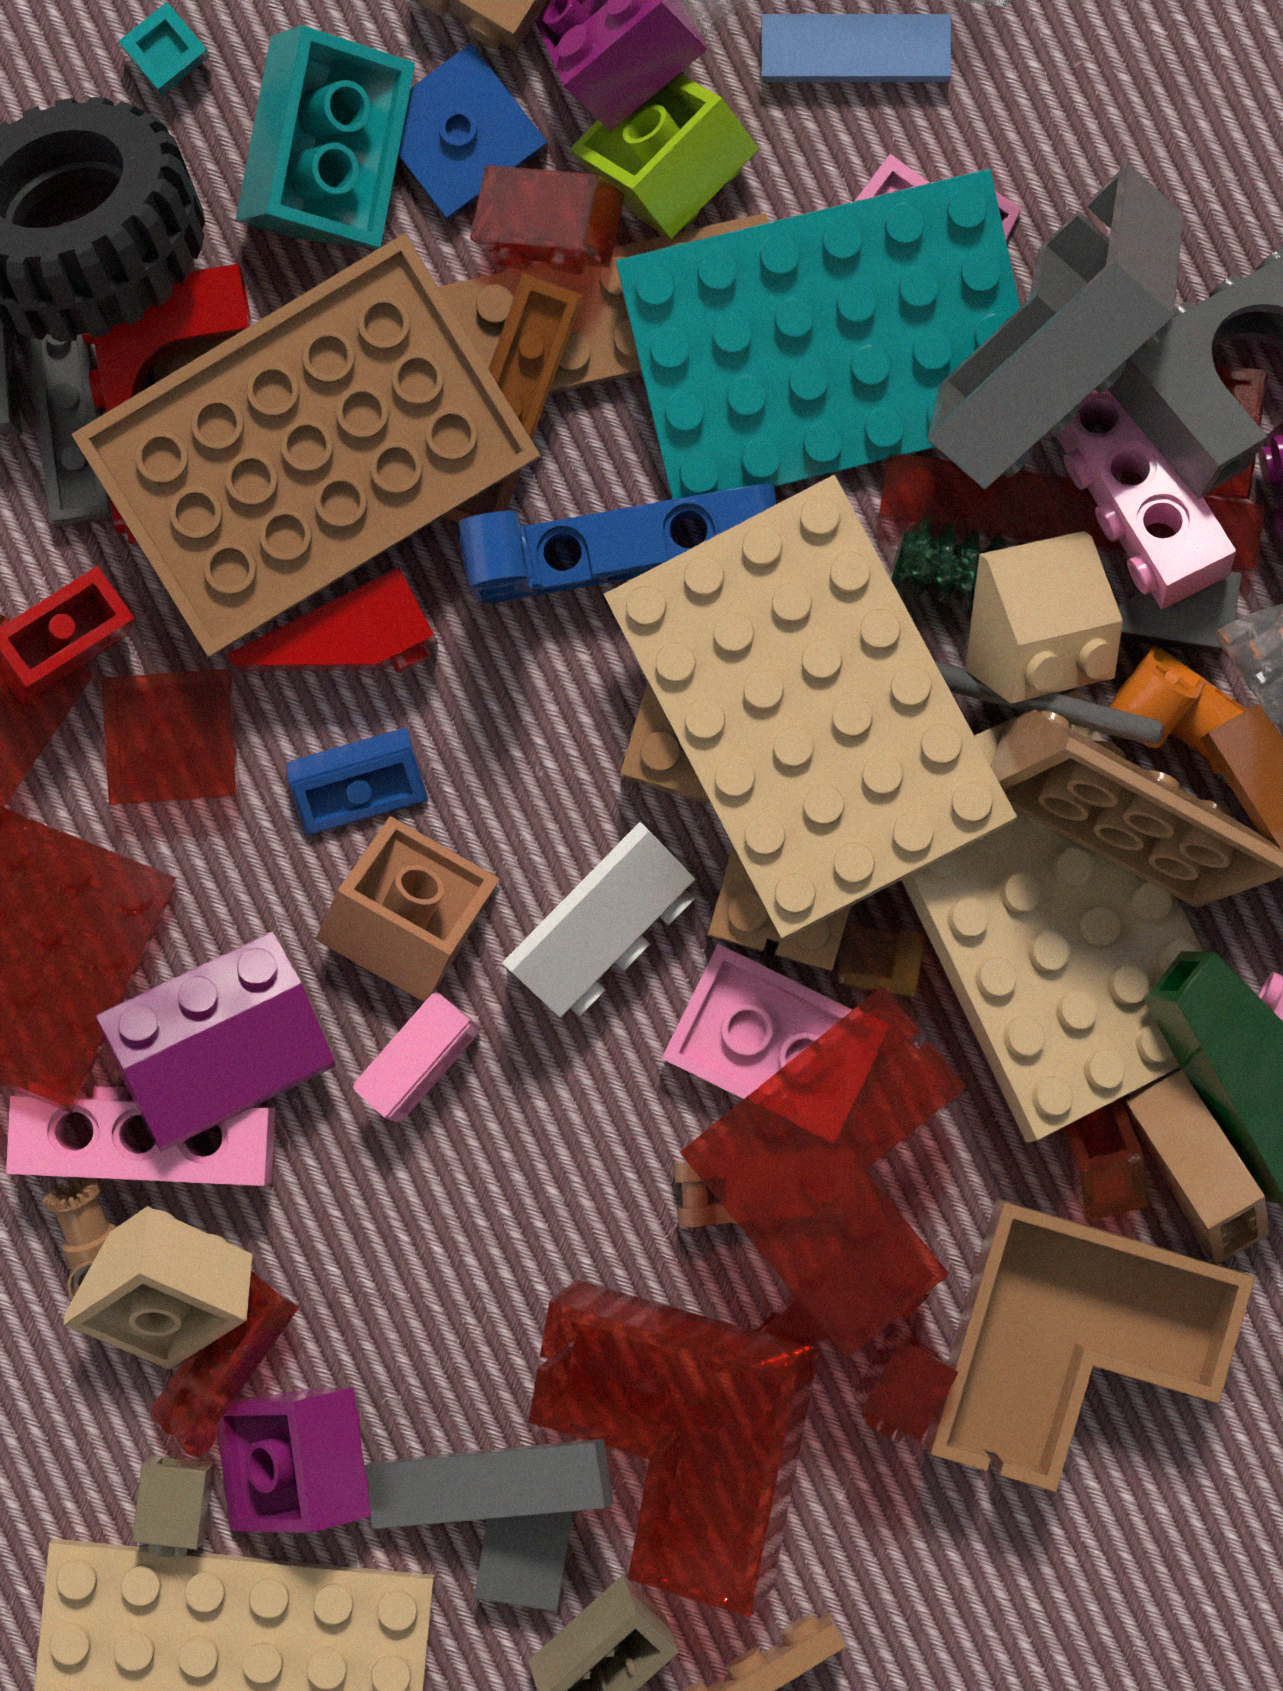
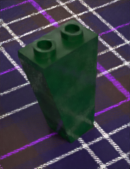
M1181 951L1144 998V1002L1182 1071L1263 1192L1266 1202L1283 1204V1021L1216 952Z

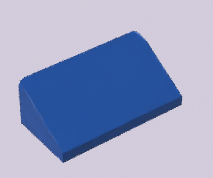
M407 728L397 729L288 762L286 765L288 783L307 836L429 801Z

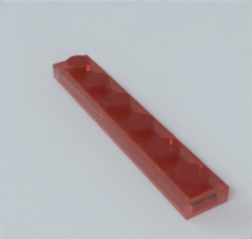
M899 453L889 455L885 460L877 518L1035 541L1085 531L1092 536L1096 549L1127 554L1119 539L1112 542L1104 534L1095 512L1098 504L1088 488L1080 490L1071 478L1018 471L1010 478H1006L1001 474L992 484L983 489L953 461ZM1203 497L1236 550L1232 569L1255 570L1257 568L1265 506ZM1162 523L1151 524L1145 528L1152 536L1162 539L1170 538L1176 534L1171 527Z

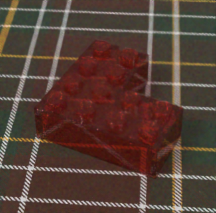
M883 986L680 1151V1154L847 1359L855 1355L950 1275L870 1178L868 1173L966 1094L967 1087L929 1041L920 1049L914 1045L920 1039V1030Z
M576 1279L549 1301L540 1357L547 1358L548 1360L537 1368L528 1423L584 1440L604 1438L605 1446L649 1459L627 1579L750 1618L774 1586L819 1349ZM572 1341H574L573 1347L568 1346Z

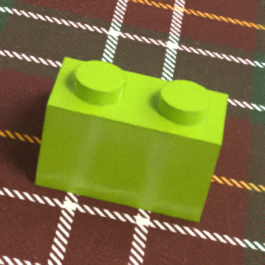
M681 74L674 77L611 132L597 120L569 149L572 155L638 219L670 239L682 228L689 225L696 218L699 210L726 183L733 180L740 173L743 165L759 150L722 97Z

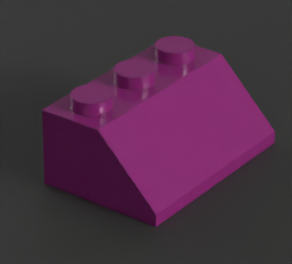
M273 931L96 1015L105 1047L160 1152L336 1067L334 1058L303 985Z

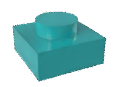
M168 2L118 41L121 48L161 96L210 57L204 45Z

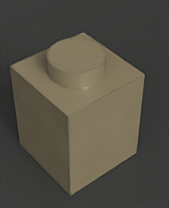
M155 1455L148 1457L141 1464L132 1542L149 1544L148 1553L163 1557L187 1556V1549L197 1550L205 1540L214 1462Z

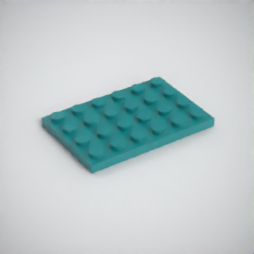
M983 169L615 260L671 499L760 484L778 486L936 447L927 438L940 383L1020 308L991 169Z

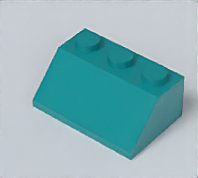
M304 25L270 36L235 221L295 239L371 249L381 248L415 62Z

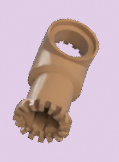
M77 1177L75 1184L72 1179H68L67 1183L69 1186L65 1187L61 1183L58 1185L59 1189L52 1188L49 1190V1193L43 1196L46 1210L55 1213L65 1241L62 1243V1250L71 1270L67 1284L71 1299L75 1296L84 1279L83 1273L91 1267L109 1232L116 1228L115 1225L107 1222L97 1197L101 1191V1186L96 1178Z

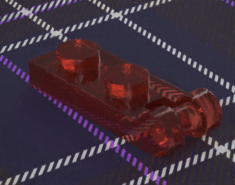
M251 1270L247 1320L184 1360L152 1406V1421L165 1433L174 1434L175 1442L189 1455L198 1456L207 1452L213 1446L217 1437L216 1424L300 1307L269 1281Z

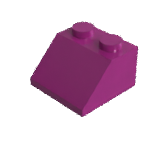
M354 1388L307 1389L214 1403L231 1531L313 1533L371 1517L368 1496L369 1483L364 1467L359 1430L360 1417L356 1408Z

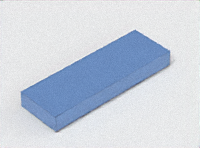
M762 14L761 82H949L951 78V14Z

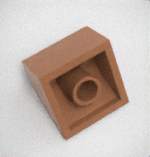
M390 816L337 890L315 940L425 1002L433 994L450 968L500 878Z

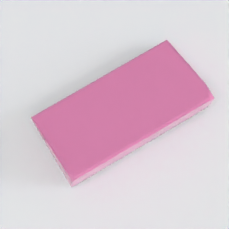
M436 992L431 994L355 1081L353 1086L355 1092L384 1118L397 1123L402 1122L481 1032L479 1030L481 1026L443 995Z

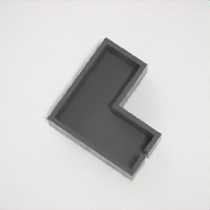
M1129 163L1087 202V207L1111 229L1110 239L1081 212L1077 211L1038 249L1029 299L939 385L927 439L983 489H986L1001 474L1006 478L1016 474L1033 453L1032 446L1047 432L1052 436L1062 432L1079 411L1078 404L1094 389L1098 393H1102L1110 388L1124 372L1127 365L1125 360L1142 345L1146 349H1150L1158 344L1167 335L1175 322L1173 316L1175 298L1177 296V274L1180 268L1178 263L1182 244L1183 213Z

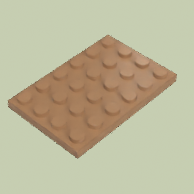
M406 233L71 434L209 658L540 458V453Z

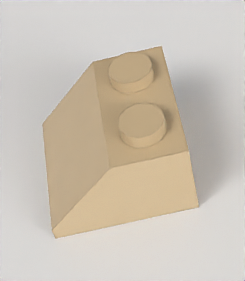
M1081 531L979 554L965 670L1011 704L1115 678L1123 620L1091 535Z
M147 1206L109 1232L65 1312L63 1325L166 1369H171L247 1320L252 1253L227 1243L224 1238L218 1235L205 1233L175 1219L168 1212L155 1210Z

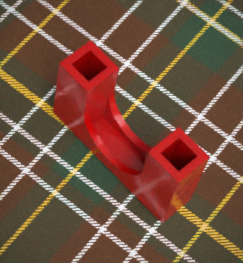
M239 264L191 271L183 285L176 283L172 287L174 291L168 301L159 308L152 305L144 311V318L130 326L123 322L111 327L110 334L93 338L89 333L82 334L85 345L95 344L99 369L89 370V383L95 408L105 407L107 413L140 393L153 365L168 352L189 344L231 338L250 327L252 320L244 272ZM110 498L111 513L116 533H127L128 543L133 546H140Z

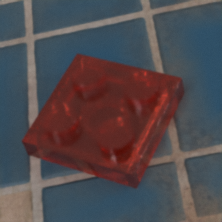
M215 669L101 678L109 805L123 806L240 797L231 670Z

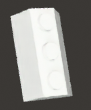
M639 822L502 963L560 1018L569 1009L580 1017L606 990L597 982L614 963L625 971L650 945L642 936L659 917L669 926L695 899L687 891L695 881V878Z

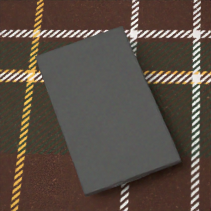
M573 1511L487 1519L474 1598L557 1612Z

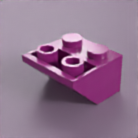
M551 0L546 6L544 13L535 20L563 86L610 132L708 50L691 16L679 0Z

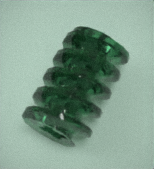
M922 515L910 531L906 530L905 524L890 579L897 589L906 576L911 577L912 593L915 598H920L930 583L936 584L937 602L941 605L946 603L954 590H959L961 592L962 610L969 612L974 602L979 554L1005 549L1004 539L998 535L994 536L983 551L980 548L978 530L970 529L961 542L957 544L954 524L949 522L944 523L935 537H931L929 517ZM1020 542V543H1018L1016 546H1018V545H1023V544H1027V543Z

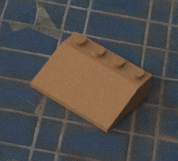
M1033 710L1007 724L991 763V768L1012 808L1196 908L1283 877V851L1254 829L1234 819L1233 812L1226 806L1210 800H1199L1179 789L1180 784L1173 777L1159 771H1147L1125 759V753L1117 746L1108 742L1092 741L1072 730L1069 721L1056 713Z

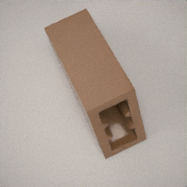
M1180 1070L1168 1078L1166 1075H1163L1136 1089L1133 1092L1134 1097L1126 1101L1131 1124L1211 1262L1220 1264L1270 1235L1266 1200L1263 1192L1184 1072Z

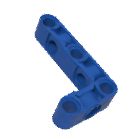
M774 485L745 486L527 526L521 525L515 511L491 512L462 519L458 522L462 557L470 593L474 594L478 603H498L633 579L691 549L678 546L672 540L670 532L677 521L684 518L699 520L707 531L706 538L703 541L705 542L776 505ZM560 540L572 541L581 548V558L578 564L567 571H558L546 563V553L549 547Z

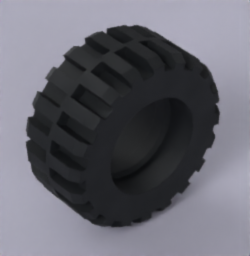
M89 97L87 103H78L73 98L55 101V107L41 110L39 106L22 112L23 118L11 124H8L6 121L1 123L0 325L12 331L18 330L19 334L35 339L44 340L48 334L59 342L76 341L77 335L89 333L93 338L110 334L111 327L123 322L130 326L143 319L144 311L152 305L159 308L168 301L174 291L172 287L176 283L184 284L194 267L193 259H198L205 237L203 233L205 217L174 136L169 134L167 127L156 117L146 112L144 113V110L134 105L120 101L117 106H114V103L107 98ZM84 213H88L87 215H85V216H83V217H81V218H79V219H77V220H74V221H72V222H69V223L60 225L61 223H63V222H65V221H67V220H69V219H71V218H73V217H76V216L81 215V214H84Z

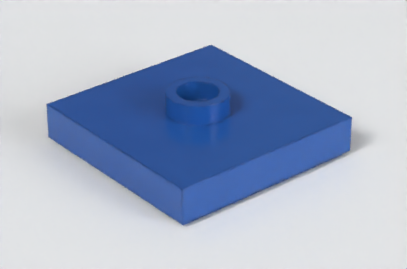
M470 43L411 87L398 158L445 220L449 222L547 149L548 144L473 44Z

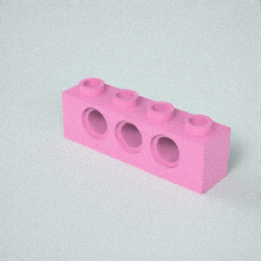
M1094 389L1078 404L1079 411L1072 422L1055 436L1067 453L1064 455V463L1072 481L1080 490L1087 487L1098 504L1095 512L1104 534L1112 542L1119 539L1130 559L1127 560V566L1135 585L1144 595L1151 592L1159 607L1163 610L1229 577L1236 550L1204 498L1198 499L1110 391L1107 389L1102 393H1098ZM1097 420L1108 424L1111 430L1106 433L1097 434L1086 430L1082 425L1088 421ZM1049 432L1045 434L1048 438L1054 437ZM1126 471L1133 472L1139 475L1143 482L1138 485L1127 486L1118 482L1114 475ZM1162 523L1171 527L1176 534L1170 538L1162 539L1152 536L1145 528L1151 524Z
M29 1083V1095L10 1096L6 1174L266 1186L272 1183L276 1106H261L258 1104L219 1123L218 1126L222 1132V1143L214 1154H204L194 1147L191 1138L162 1152L159 1151L156 1143L149 1151H140L132 1146L127 1136L129 1123L134 1117L141 1115L127 1087L93 1086V1098L68 1096V1084ZM74 1112L87 1116L93 1125L92 1140L84 1148L74 1147L67 1141L64 1135L65 1121Z

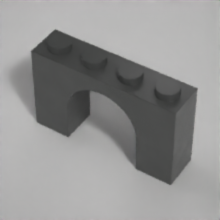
M1283 247L1267 256L1259 264L1255 272L1243 279L1239 274H1234L1225 279L1211 292L1209 298L1194 306L1191 301H1187L1175 308L1173 316L1175 322L1167 335L1150 349H1146L1143 345L1125 360L1127 365L1122 375L1108 388L1110 393L1198 499L1246 471L1267 439L1266 434L1219 378L1213 363L1212 348L1227 341L1245 339L1267 343L1283 351Z

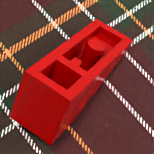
M398 567L227 655L233 666L241 672L382 671L393 665L396 673H400L427 660L430 657L427 647L438 641L403 572Z

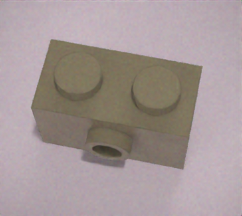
M622 1575L528 1661L537 1691H637L677 1655L679 1650L665 1614Z

